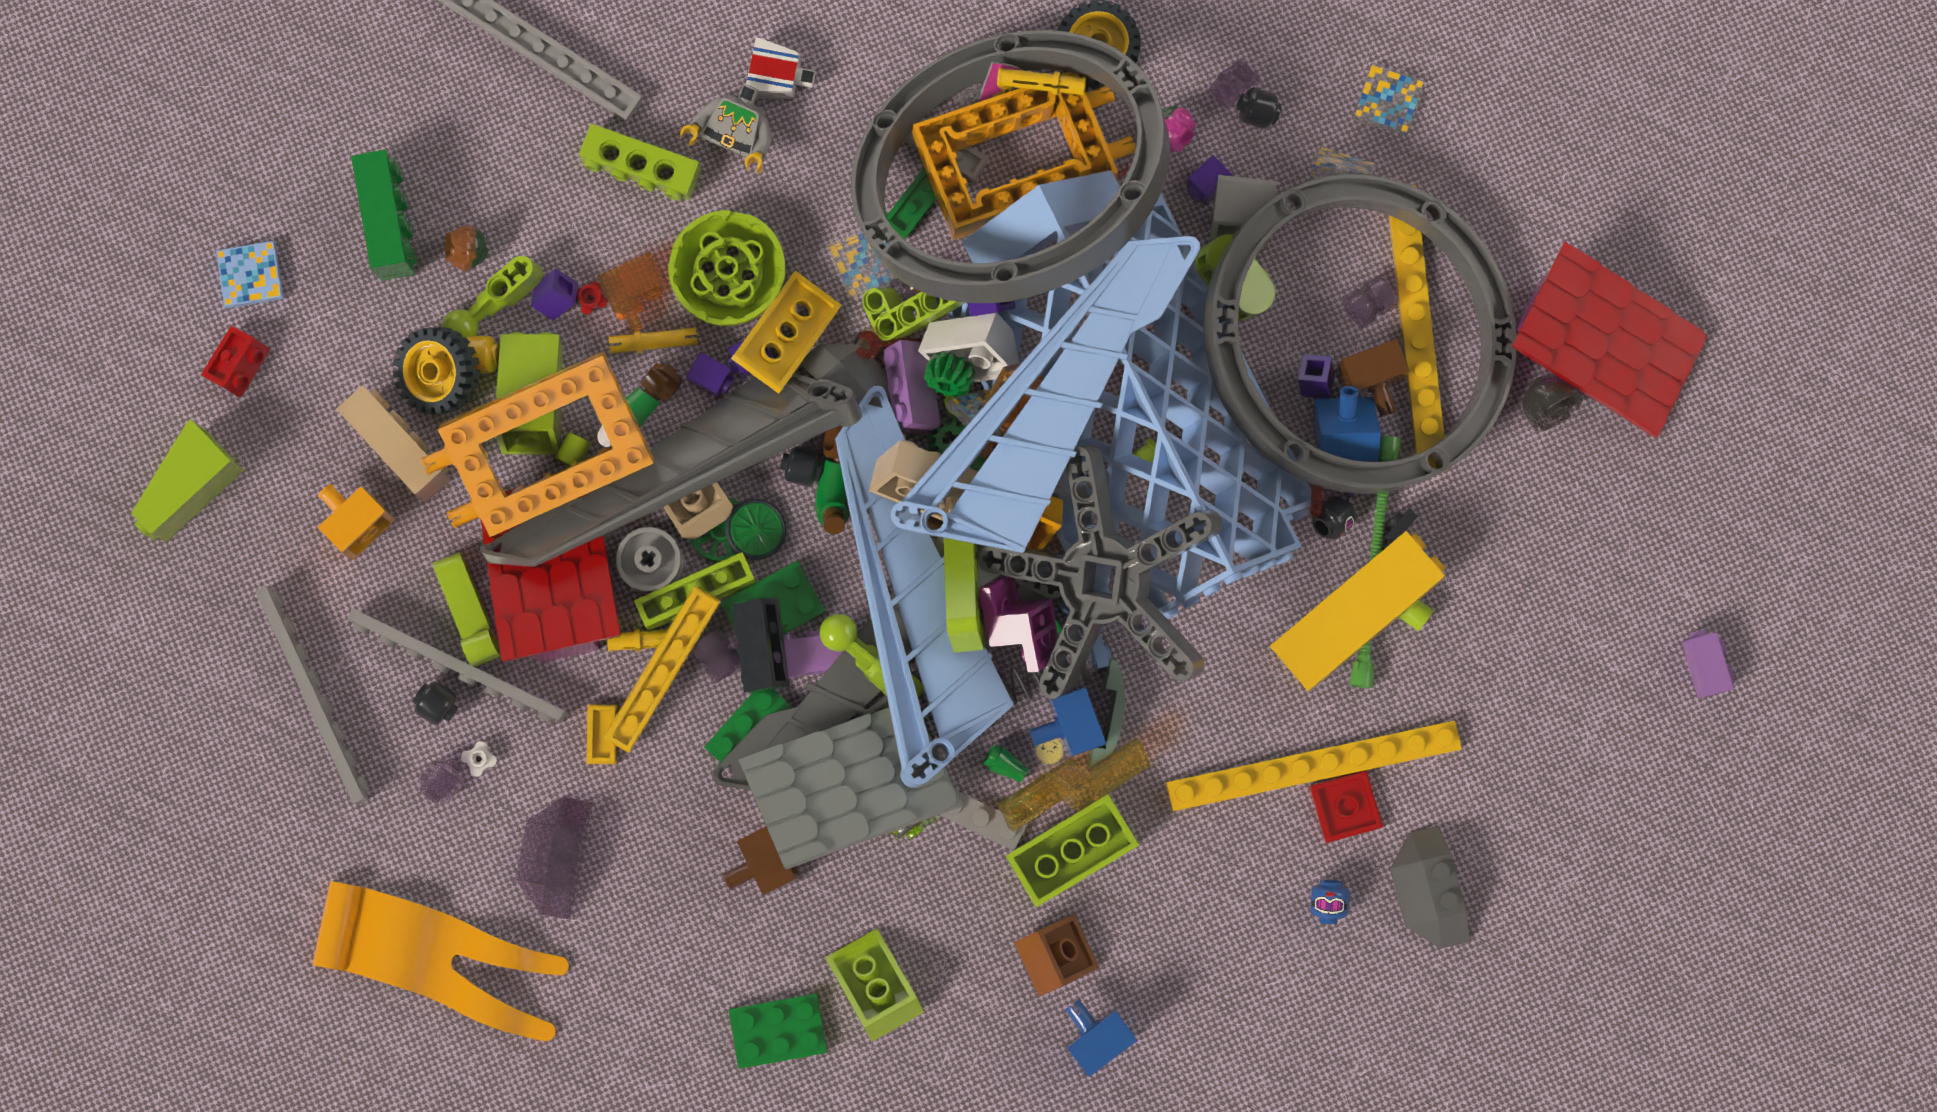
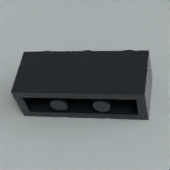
M759 598L732 604L733 622L737 636V652L741 666V682L744 693L766 692L790 687L779 600Z

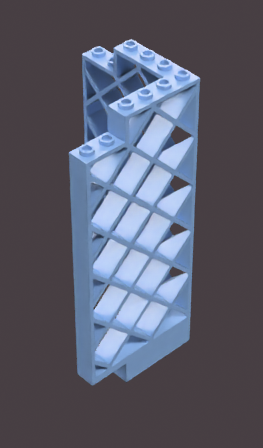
M1112 171L1038 185L963 240L962 243L972 263L1001 262L1037 253L1056 239L1057 243L1086 226L1109 204L1120 187ZM1160 194L1148 218L1129 241L1183 237L1162 194ZM1188 245L1178 246L1185 260L1190 249ZM1106 260L1097 268L1075 281L1049 291L1045 315L1027 309L1028 298L1015 300L1016 308L997 313L1002 316L1003 320L1014 332L1019 366L1025 360L1019 357L1023 325L1043 332V339L1068 311L1071 291L1082 295L1110 261ZM1195 260L1162 317L1152 323L1155 325L1154 335L1145 328H1141L1130 335L1122 351V354H1127L1129 357L1127 360L1118 359L1117 361L1125 366L1120 397L1103 391L1098 400V403H1103L1102 409L1116 414L1111 446L1091 438L1095 408L1076 445H1094L1098 447L1102 453L1103 462L1108 463L1106 480L1116 534H1118L1120 521L1141 529L1139 542L1172 525V523L1164 520L1170 490L1191 498L1190 514L1204 510H1214L1221 516L1223 522L1222 529L1216 536L1182 554L1178 577L1157 568L1150 571L1151 586L1147 598L1167 619L1180 613L1178 608L1182 605L1186 609L1201 601L1200 595L1204 594L1205 597H1208L1222 589L1220 584L1223 582L1229 585L1241 578H1247L1259 571L1263 572L1276 564L1281 565L1294 558L1292 552L1302 546L1289 522L1306 517L1310 514L1308 509L1318 504L1308 482L1281 469L1266 458L1258 449L1246 442V437L1226 411L1216 391L1208 367L1203 330L1204 307L1208 287L1196 271ZM965 303L947 313L949 318L957 319L970 316L968 304ZM1181 303L1190 309L1196 322L1180 312ZM1078 328L1073 331L1066 342L1070 343L1078 332ZM1176 341L1193 352L1192 361L1175 350ZM1060 348L1037 378L1033 390H1037L1061 356L1062 348ZM1132 353H1135L1150 364L1149 374L1132 363ZM1243 356L1248 374L1254 384L1255 389L1257 390L1258 394L1260 395L1266 406L1270 409L1249 365L1247 364ZM1008 378L981 381L985 391L988 390L991 393L988 396L992 398ZM1171 379L1188 390L1187 400L1170 389ZM1018 404L1007 417L1008 420L1004 421L1003 426L1008 424L1011 426L1015 421L1012 418H1017L1022 408ZM1209 405L1225 416L1224 426L1208 415ZM1166 418L1183 429L1182 440L1165 429ZM1137 423L1158 432L1153 463L1132 455ZM1205 445L1221 455L1219 465L1203 455ZM1288 448L1287 454L1289 458L1296 461L1292 450ZM1082 456L1083 462H1086L1085 456ZM1065 467L1052 496L1063 500L1062 526L1056 534L1065 552H1067L1072 545L1079 541L1067 467ZM1242 471L1258 480L1257 491L1241 481ZM1128 472L1150 481L1144 511L1123 503ZM1200 485L1216 495L1215 507L1199 496ZM1086 487V491L1090 496L1093 489ZM1280 496L1287 501L1289 508L1283 510L1279 507ZM1238 510L1253 520L1252 532L1237 522ZM1205 521L1203 524L1193 528L1196 531L1203 530L1207 523ZM1177 531L1175 540L1181 545L1183 538L1181 533ZM1152 545L1150 552L1153 558L1156 559L1158 552L1156 547ZM1234 551L1248 561L1234 566ZM1203 557L1226 567V571L1198 586ZM1097 563L1094 591L1112 594L1109 588L1111 569H1116V566ZM1162 591L1175 596L1176 599L1168 603Z

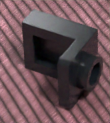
M1410 508L1403 514L1398 511L1387 523L1391 528L1383 538L1387 542L1385 547L1402 535L1418 517Z

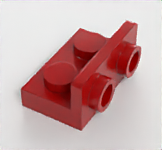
M230 326L201 373V376L241 398L264 362L270 348L256 338Z

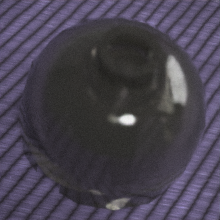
M1540 376L1528 385L1529 389L1525 393L1522 406L1524 415L1534 431H1538V427L1542 431H1547L1567 420L1571 416L1568 411L1573 406L1578 409L1583 401V396L1577 388L1558 376H1548L1545 378Z

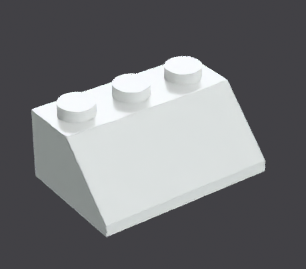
M997 313L930 322L918 350L928 361L934 354H941L942 351L951 355L955 353L958 357H964L966 362L973 364L972 368L976 371L974 382L1009 378L1019 367L1014 332Z

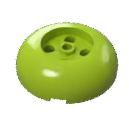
M731 210L707 213L689 223L673 244L668 264L672 289L682 306L693 316L704 322L719 326H736L750 322L764 314L783 287L785 257L781 244L773 231L765 223L750 214L731 212ZM729 247H737L739 249L736 257L733 258L726 254ZM704 263H713L714 270L711 273H705L702 270ZM726 268H732L733 273L731 275L723 274ZM747 270H751L754 272L755 277L752 280L745 281L742 278V274ZM721 286L730 288V293L725 297L718 295V289Z

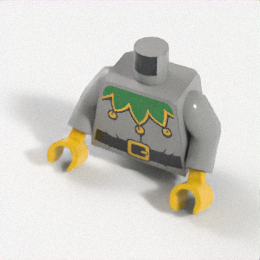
M743 84L738 98L730 94L723 96V98H715L700 109L690 122V125H686L681 129L680 139L686 133L692 134L694 137L689 142V145L692 146L697 141L698 132H701L700 137L746 157L745 166L747 171L752 163H758L756 168L757 174L762 173V159L767 154L772 136L769 120L765 117L766 110L753 105L759 90L750 85Z

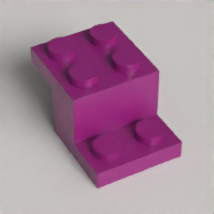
M1003 575L978 588V602L983 609L985 619L984 632L989 639V645L1022 644V659L1026 663L1027 671L1039 672L1045 668L1059 638L1052 599L1019 601L1015 578Z

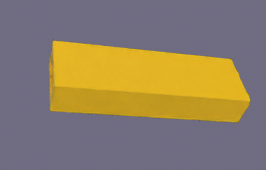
M1405 531L1270 645L1271 649L1308 692L1315 689L1446 578L1442 573L1446 567L1435 555L1431 559L1423 551L1426 544L1416 533L1410 536Z

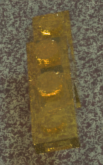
M1135 738L1088 769L1069 758L1000 802L998 806L1007 827L1014 832L1060 801L1065 802L1080 812L1150 767L1151 764L1142 742Z

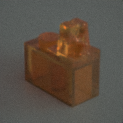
M651 252L597 275L615 316L619 321L627 319L632 332L643 328L637 313L644 311L641 301L647 299V301L655 300L663 295L662 291L667 290Z

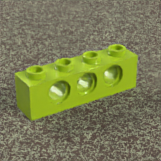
M590 124L578 155L581 162L584 163L583 166L588 170L597 173L600 170L610 172L611 177L622 182H627L630 179L638 182V186L644 190L654 192L655 189L665 192L666 197L676 201H681L682 198L690 201L702 170L699 161L594 124ZM610 150L620 152L618 158L612 161L606 160L605 155ZM642 159L647 162L642 170H634L632 168L636 160ZM664 169L674 171L673 176L668 180L659 178L660 172Z
M743 552L640 597L634 600L645 627L650 631L675 619L694 585L716 598L722 599L755 584L756 580Z

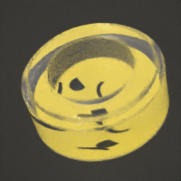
M1057 738L1035 747L1036 758L1045 765L1057 764L1064 755L1062 741Z

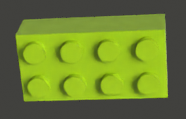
M1109 794L1009 853L1005 858L1035 908L1138 847L1139 844Z

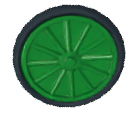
M748 499L737 504L732 509L725 525L726 537L732 549L737 554L743 552L745 558L751 560H763L777 553L782 547L787 533L786 522L780 510L774 504L762 499Z

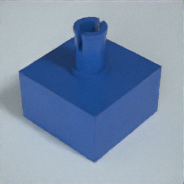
M1344 386L1340 389V398L1315 399L1313 430L1317 449L1354 461H1377L1379 459L1381 431L1373 397H1358L1359 392L1357 388Z
M1086 687L1056 699H1050L1049 703L1054 714V721L1029 729L1035 747L1061 738L1064 741L1069 756H1075L1106 744Z
M1078 999L1073 1004L1080 1014L1078 1015L1071 1005L1065 1009V1012L1068 1013L1081 1032L1078 1037L1066 1045V1048L1086 1075L1091 1077L1138 1040L1115 1010H1112L1100 1020H1095L1081 1002L1082 1000Z

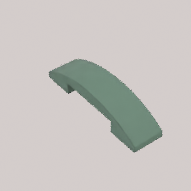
M1111 659L1108 661L1110 666L1105 670L1102 690L1113 692L1104 735L1106 744L1102 748L1097 747L1089 751L1084 777L1093 778L1101 771L1113 753L1121 733L1125 713V689L1117 660Z

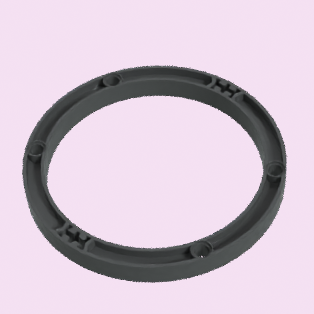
M1031 30L988 37L960 47L931 62L911 76L884 102L865 130L855 155L851 176V198L854 212L863 234L878 260L899 280L918 291L934 297L965 303H998L1033 297L1057 289L1091 272L1120 250L1140 229L1158 201L1166 181L1170 163L1169 129L1158 95L1150 80L1139 66L1116 48L1084 35L1064 31ZM991 62L1014 65L1022 70L1050 69L1077 73L1106 85L1127 103L1134 113L1137 122V146L1127 177L1113 199L1093 220L1070 237L1049 248L1021 258L1001 262H956L935 257L912 246L888 222L885 209V189L888 173L897 151L912 131L913 124L919 123L930 111L950 96L985 80Z
M1342 174L1307 181L1288 189L1258 210L1234 234L1223 250L1208 286L1204 307V346L1214 386L1226 411L1247 440L1266 458L1295 477L1316 486L1339 492L1378 494L1417 485L1446 471L1474 450L1496 422L1507 400L1516 364V349L1511 346L1517 335L1513 306L1505 280L1486 245L1457 213L1438 199L1406 183L1366 174ZM1286 199L1294 203L1295 210L1288 207ZM1331 208H1360L1387 214L1414 227L1432 240L1445 253L1464 280L1471 295L1480 328L1481 355L1478 377L1472 396L1456 424L1443 438L1424 452L1401 460L1388 462H1362L1331 455L1308 444L1286 428L1266 406L1255 389L1248 374L1239 341L1238 313L1242 287L1247 272L1263 244L1277 229L1291 220L1308 213ZM1425 210L1431 213L1433 221L1427 218ZM1288 448L1295 452L1296 461L1289 458L1287 454ZM1428 457L1433 458L1435 461V469L1429 465Z

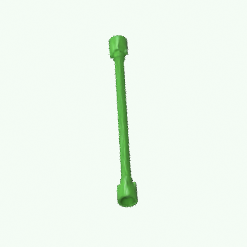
M1380 436L1379 459L1377 461L1388 462L1397 460L1400 453L1401 439L1392 436ZM1389 492L1377 494L1378 501H1376L1377 508L1375 511L1377 512H1375L1371 560L1382 552L1381 549H1383L1381 545H1383L1384 523H1386L1385 516L1387 515L1385 512H1387L1388 504L1386 501H1388ZM1371 641L1360 650L1357 660L1353 663L1350 673V686L1373 688L1374 664L1371 663L1372 656H1370Z

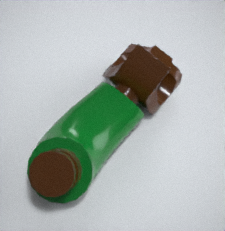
M655 363L640 381V384L645 389L638 386L626 397L639 427L644 424L660 404L656 397L666 402L677 392L682 384V378L676 373L677 370L669 364ZM601 426L597 434L599 443L604 447L613 448L603 426Z
M840 425L825 432L823 455L829 458L825 460L815 498L817 519L823 525L824 530L832 535L841 533L849 518L848 500L835 438L843 428Z

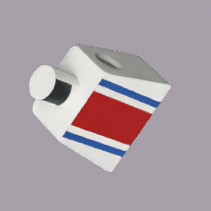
M756 37L746 84L759 90L756 99H793L796 85L813 87L815 71L800 68V53Z

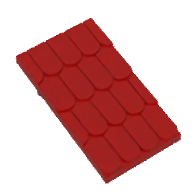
M1564 241L1550 270L1536 285L1516 325L1517 336L1511 347L1656 439L1664 427L1708 335L1697 326L1675 314L1670 308L1635 288L1627 280L1602 266L1600 262Z
M513 490L505 491L506 495H511ZM480 519L484 544L493 542L516 527L513 526L490 537ZM604 535L535 567L487 562L502 662L534 656L541 662H548L600 650L599 641L621 636ZM501 546L495 549L493 552L500 553Z

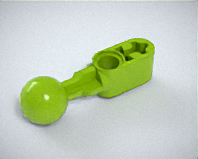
M526 256L513 258L488 280L485 290L477 296L474 305L468 310L456 309L450 311L443 318L441 327L458 331L462 334L461 337L477 336L479 330L478 323L485 317L494 316L505 306L515 305L540 284L543 278L541 266ZM507 285L506 293L500 296L501 288Z
M833 614L827 617L820 627V639L824 646L836 652L846 650L855 658L856 666L864 672V676L887 696L878 649L874 645H866L857 637V626L849 616ZM912 675L916 694L919 697L923 693L924 687Z

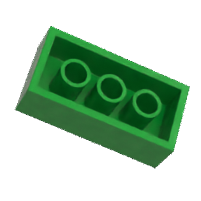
M386 149L352 155L351 160L370 269L381 281L416 275L414 266L418 265L416 249L412 248L409 240L414 235L411 221H407L404 210L409 209L406 193H402L400 182H404L401 166L397 165L395 157L391 158Z

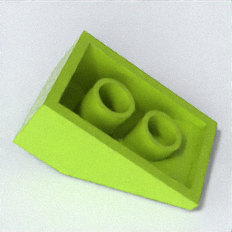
M878 929L869 932L825 957L871 1042L924 1013L914 991Z

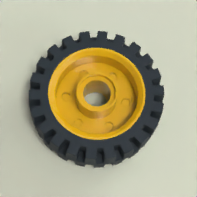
M1091 0L1090 4L1083 2L1079 4L1078 8H1072L1069 14L1065 15L1062 19L1058 31L1080 34L1101 40L1128 56L1135 64L1137 63L1141 45L1139 28L1136 27L1134 18H1130L1129 12L1126 9H1120V5L1116 3L1110 5L1109 1L1105 0L1102 3H1097V0ZM1086 77V88L1088 85L1093 86V89L1105 86L1092 78Z
M445 327L419 329L416 332L410 333L408 335L409 338L403 339L400 343L403 347L397 348L395 354L400 356V358L393 359V366L398 367V370L393 371V378L399 377L400 381L396 382L395 386L396 389H403L399 395L403 400L409 399L406 404L411 408L416 407L415 411L430 415L454 412L459 410L460 407L469 403L467 399H472L475 395L472 389L478 388L479 382L474 380V378L480 377V370H475L474 366L480 364L479 358H472L476 351L474 347H468L470 341L465 337H461L462 334L460 332L452 331L451 328Z

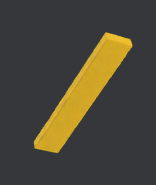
M694 585L603 736L605 740L630 753L720 604V599Z

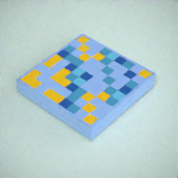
M274 241L216 251L223 302L226 309L284 299L276 243Z

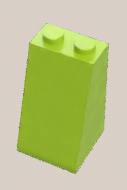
M522 332L501 334L496 399L562 370L563 347L559 334L541 332L539 334H524ZM561 407L496 436L501 453L556 455L561 446Z
M190 419L183 427L131 512L137 519L134 525L145 536L151 537L154 541L157 538L164 542L169 541L236 479L244 469L205 428Z

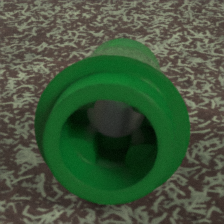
M994 744L983 761V764L988 767V771L1013 779L1018 783L1024 779L1029 770L1004 745L1000 747Z

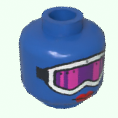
M1322 879L1319 884L1312 887L1310 912L1314 916L1320 917V923L1337 924L1338 919L1348 916L1350 891L1343 886L1344 882Z

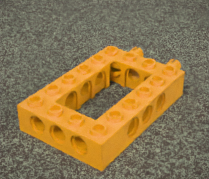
M1066 72L1061 74L1066 76L1079 77L1077 73ZM1105 85L1104 87L1085 92V95L1081 96L1067 93L1052 95L1050 91L1019 88L913 124L912 139L952 239L956 240L973 234L1038 185L1106 171H1112L1115 179H1117L1118 170L1114 160L1135 154L1134 142L1131 143L1133 139L1130 135L1107 144L1093 112V108L1115 102L1113 91L1110 92L1109 90L1111 89ZM1057 117L1074 159L1064 161V165L1043 171V169L1038 170L1037 174L1017 181L1014 178L1010 180L1009 184L991 190L985 188L977 193L975 203H972L967 190V180L962 178L956 163L957 155L955 151Z
M604 351L440 424L438 431L445 444L444 448L420 458L423 467L426 466L425 471L428 475L451 464L456 466L471 499L470 502L448 510L449 520L452 519L453 522L451 524L454 529L475 518H479L482 520L490 537L645 468L654 462L650 448ZM588 395L613 448H603L598 450L597 455L579 463L576 460L571 463L570 467L552 475L549 472L544 475L543 479L525 487L523 485L518 486L512 491L511 495L507 496L504 489L500 486V477L495 476L487 459V450H483L481 443Z

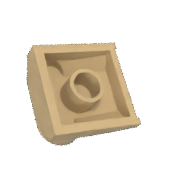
M716 482L663 508L682 538L691 540L700 537L725 521L730 516L733 506Z

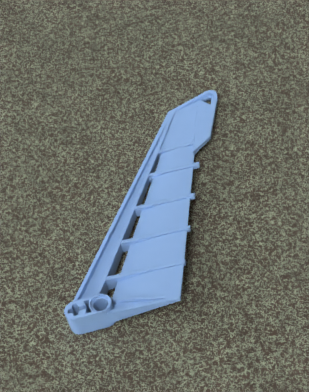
M1192 236L1127 242L901 502L894 505L891 510V520L894 525L905 531L1024 553L1046 506H1049L1051 503L1050 498L1070 457H1075L1077 452H1074V449L1094 408L1101 409L1103 403H1098V400L1118 359L1127 360L1129 357L1127 354H1122V351L1130 335L1162 317L1200 252V242ZM1188 245L1191 247L1185 260L1178 246ZM1090 313V315L1087 317V319L1080 327L1078 332L1075 334L1073 339L1070 341V343H1066V340L1073 333V331L1083 320L1086 314ZM1060 348L1065 349L1037 390L1030 389ZM1024 395L1032 396L1003 437L994 436ZM989 441L998 443L970 484L958 482ZM953 488L965 490L950 513H946L938 508ZM906 508H909L908 510L911 514L920 516L921 519L920 522L907 519L906 524H903L904 522L899 518V514L905 513ZM933 514H941L943 517V525L937 530H931L928 526V519Z
M873 386L859 404L862 411L860 421L852 426L843 427L835 441L901 764L900 777L906 786L917 788L935 776L1014 704L991 660L992 655L987 652L986 648L985 650L954 653L946 625L944 556L940 557L930 535L905 531L894 525L891 520V510L897 502L869 491L876 460L899 440L905 441L884 388ZM873 397H877L882 408L868 404ZM906 508L905 513L899 514V518L904 522L903 524H906L907 519L917 520L918 522L921 519L920 516L911 514L908 510L909 508ZM867 509L869 511L873 527L878 539L879 544L877 546L875 544L874 536L866 511ZM880 550L895 594V598L892 601L878 555ZM897 603L912 648V652L907 656L893 606ZM913 657L915 658L929 706L922 712L908 661ZM930 711L939 734V738L932 742L929 741L923 719ZM933 746H939L944 750L945 758L943 761L936 760L933 757ZM925 762L928 767L921 771L918 777L913 778L911 775L914 771L913 769H916Z

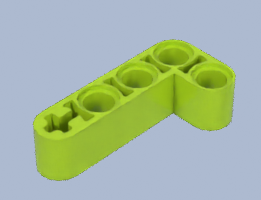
M891 287L870 288L864 293L862 299L863 307L876 335L882 340L905 338L925 327L930 322L965 304V302L939 298L940 304L938 306L936 297L923 292L901 302L898 293ZM880 295H881L882 300H883V301H882V305H880V302H879V297H880ZM914 308H915L916 311H917V318H916V319L914 318V315H913V310H914ZM891 322L894 323V331L891 329Z
M944 538L946 625L954 653L985 650L984 630L980 619L978 602L977 544Z
M461 551L433 562L435 573L462 640H460L469 664L473 667H478L500 658L499 642Z

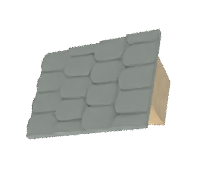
M889 708L873 714H866L832 728L817 731L788 743H781L738 759L785 869L963 807L946 767L942 768L920 787L911 788L902 782L900 777L901 764ZM925 723V727H926V730H927V734H928V737H929V741L932 742V741H933V738H932V736H931V734H930V732H929V729H928V727H927V725H926V723ZM933 746V757L936 760L942 761L937 747ZM925 762L916 769H913L914 771L911 774L913 778L918 777L920 772L928 767Z

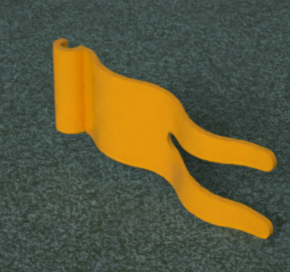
M330 881L312 965L351 972L423 995L477 1022L504 1032L542 1041H550L555 1037L556 1028L552 1023L516 1009L488 994L454 970L451 961L455 955H461L473 960L510 969L541 974L565 975L569 970V962L566 958L506 942L456 917L406 899L366 887Z

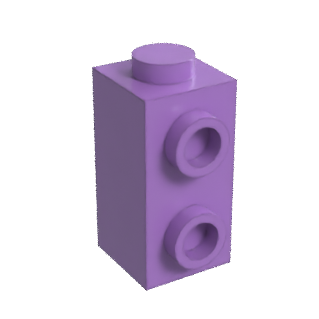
M1706 629L1690 633V639L1682 642V646L1698 699L1733 690L1732 684L1735 683V678L1731 667L1726 665L1724 658L1726 646L1723 639L1718 637L1717 632L1708 634Z

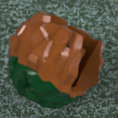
M466 224L458 227L456 230L445 233V259L453 267L460 268L462 271H468L469 269H474L488 258L487 237H484L481 230H478L475 225L470 226Z

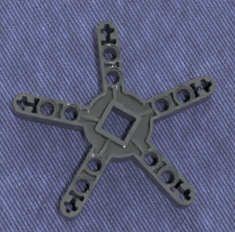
M1094 445L1076 446L1074 452H1077L1075 457H1070L1066 467L1079 541L1072 545L1065 555L1026 548L1024 553L989 546L982 548L978 554V564L985 572L1059 586L1063 600L1071 610L1040 678L1039 689L1041 693L1049 699H1056L1071 693L1079 680L1103 624L1117 620L1124 625L1173 679L1186 681L1199 676L1205 666L1203 657L1147 598L1151 586L1150 571L1216 536L1222 529L1223 522L1221 516L1214 510L1192 513L1135 544L1130 539L1115 532L1101 451ZM1082 456L1086 457V462L1082 461ZM1084 472H1089V475L1084 476ZM1087 482H1089L1093 488L1091 496L1086 491ZM1092 512H1094L1098 518V523L1096 526L1092 523L1091 520ZM1205 521L1207 523L1203 530L1196 531L1193 528L1203 524ZM1177 531L1181 533L1183 538L1181 545L1175 540ZM1152 545L1156 547L1158 552L1156 559L1153 558L1150 552ZM1021 557L1026 562L1025 570L1020 565ZM996 558H1000V559L1006 558V559H1005V561H1003V562H999V560L996 559ZM1048 562H1050L1053 567L1052 575L1047 570ZM1097 563L1116 566L1113 594L1094 591ZM1143 615L1146 616L1149 621L1148 629H1146L1142 624ZM1078 625L1084 630L1083 638L1078 634ZM1163 637L1169 641L1168 651L1162 645ZM1067 651L1072 656V664L1066 659Z

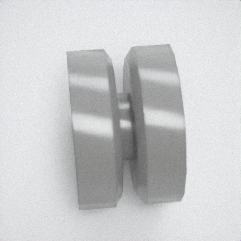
M654 527L639 528L629 533L620 543L616 553V566L621 578L629 587L637 593L647 595L681 579L684 570V557L676 541L665 531ZM649 558H654L655 564L652 567H649L648 564L646 565V561Z

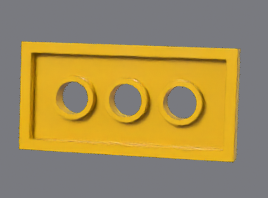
M794 271L731 359L779 394L842 305L797 271ZM803 305L807 308L809 315L807 317L800 316L796 312L795 306ZM780 326L790 327L794 336L791 338L785 337L780 331ZM765 347L775 348L778 352V358L772 359L768 357L765 353Z

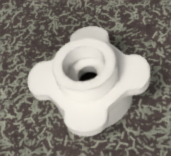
M482 741L477 742L473 749L464 751L461 755V760L468 764L471 769V775L475 777L481 776L483 771L489 767H494L497 762L496 757L487 750V744ZM478 756L482 758L480 762L476 760Z

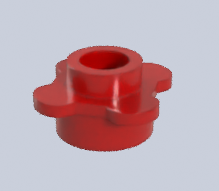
M592 281L590 284L577 289L576 299L579 300L581 312L585 315L591 314L598 307H606L608 303L607 298L600 291V283ZM592 295L594 298L593 300H588V297Z

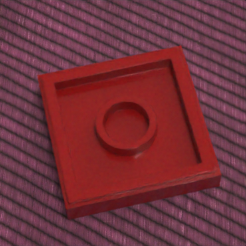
M1367 770L1309 786L1325 844L1383 828Z

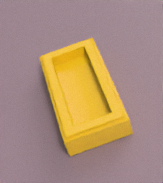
M587 705L586 764H617V746L605 740L603 736L618 713V705Z

